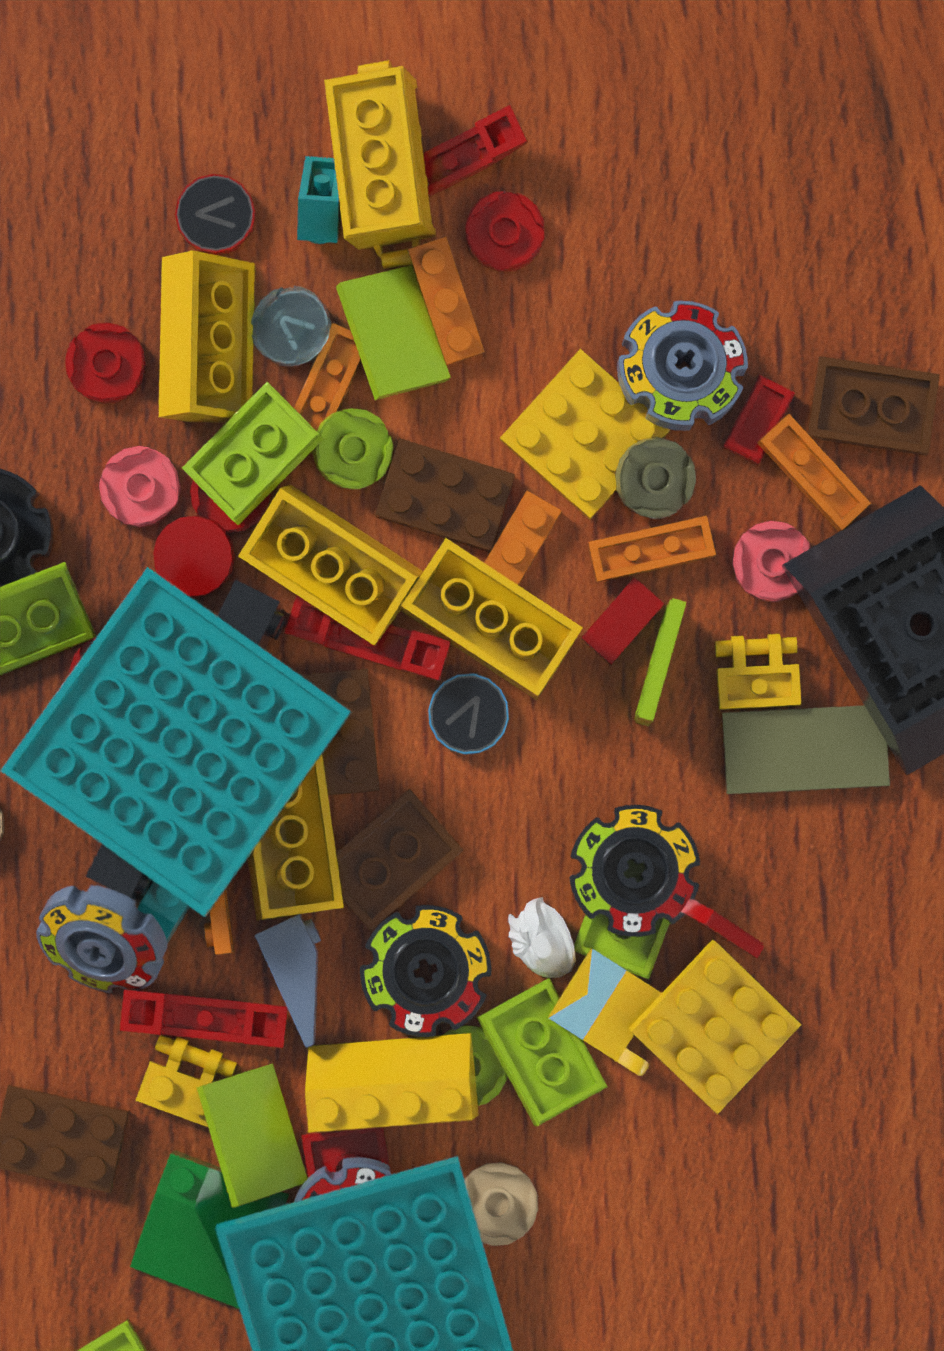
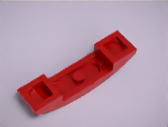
M511 105L474 123L475 127L423 152L429 197L479 173L528 143Z
M296 595L284 632L287 635L337 652L440 681L452 643L415 630L410 631L390 624L376 645H373L298 595Z
M124 989L119 1031L284 1048L288 1008L287 1006Z

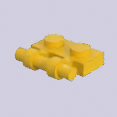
M767 634L765 639L744 640V636H731V640L715 641L716 657L731 656L733 668L717 669L719 710L800 706L799 664L783 665L782 654L797 653V638H781L780 634ZM768 655L769 666L746 667V656Z
M160 1035L155 1050L169 1055L167 1064L164 1066L150 1061L136 1101L208 1127L196 1087L214 1082L217 1073L226 1077L233 1076L237 1063L223 1058V1053L211 1049L209 1053L188 1045L189 1040L177 1036L174 1040ZM182 1060L204 1068L201 1078L199 1079L178 1071Z

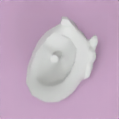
M543 897L528 902L518 918L509 914V938L512 941L515 956L519 957L534 973L546 978H560L571 972L576 957L569 929L561 915L554 908L544 903Z

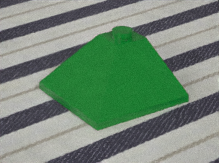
M174 1150L170 1153L130 1267L239 1309L217 1236L216 1224L286 1205L289 1193L281 1191L241 1206L232 1207L220 1167Z

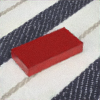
M759 375L722 448L758 466L765 451L757 442L783 419L795 392Z
M634 577L586 631L581 640L608 664L612 665L665 603Z
M693 899L692 901L688 900L682 910V913L755 958L759 957L765 947L761 941L714 910Z

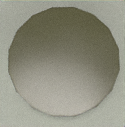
M659 437L642 439L630 446L620 458L615 474L616 489L623 504L635 514L652 519L670 517L677 513V510L683 504L686 505L692 497L696 484L695 465L691 457L676 442Z

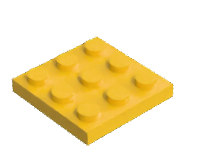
M580 349L500 437V441L590 520L616 492L615 474L619 460L626 450L642 439L655 437L663 439L670 432V429L657 426L646 420L647 407L642 403L630 405L621 390L619 382Z
M712 939L628 1030L718 1115L793 1035L801 1024Z

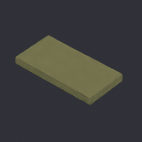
M865 705L721 714L726 795L890 786L887 742Z

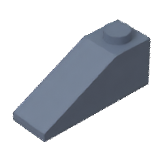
M299 914L256 934L255 938L302 1041L307 1048L315 1044L318 950L315 944L320 942L321 938L312 919L304 921L302 915Z

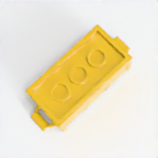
M390 60L360 65L358 66V74L324 80L344 239L358 250L374 247L377 255L382 259L384 269L411 265L412 263L407 249L383 253L382 246L412 241V247L420 245L421 239L436 237V231L431 220L427 188L428 181L425 173L421 141L422 133L419 125L415 94L417 82L403 66L392 67Z

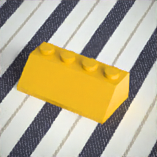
M194 250L162 257L159 417L186 422H227L252 397L255 263Z
M290 484L279 489L238 557L373 645H376L401 611V604L423 573L421 569Z
M445 538L401 604V612L442 639L451 641L453 646L535 700L538 699L583 627L447 538Z
M322 755L248 857L256 921L344 908Z
M462 1033L437 1035L434 1037H413L309 1046L305 1085L308 1132L473 1120L479 1114L472 1034Z

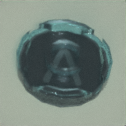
M293 286L294 288L289 287L286 289L282 287L273 290L260 301L252 316L253 343L265 358L281 366H297L309 362L321 352L329 338L331 321L328 308L315 293L302 286Z

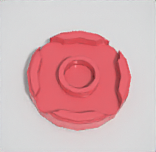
M143 446L123 449L111 457L103 470L99 483L101 500L111 516L124 525L138 528L156 525L167 518L178 504L181 490L178 472L169 458L157 450Z
M768 521L756 524L742 535L734 548L732 566L735 578L746 593L758 600L778 602L790 599L797 594V591L782 565L811 548L810 543L796 528L788 523Z

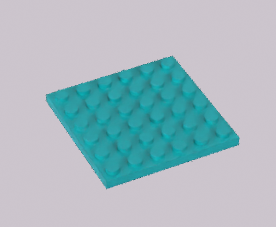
M147 567L0 771L206 917L350 716L351 711Z
M458 1156L216 1224L217 1236L252 1351H513Z

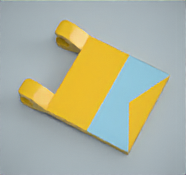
M591 948L547 1018L638 1076H643L649 1068V1063L626 1048L634 1036L628 1029L662 993Z

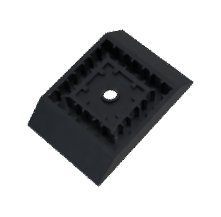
M919 485L782 565L906 776L944 754V507ZM922 614L930 620L931 630L928 635L918 636L913 633L910 628V620L913 615Z

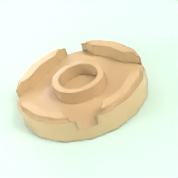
M503 1162L486 1163L471 1171L465 1178L483 1243L492 1246L509 1245L523 1237L533 1226L538 1212L537 1192L530 1178L518 1167Z

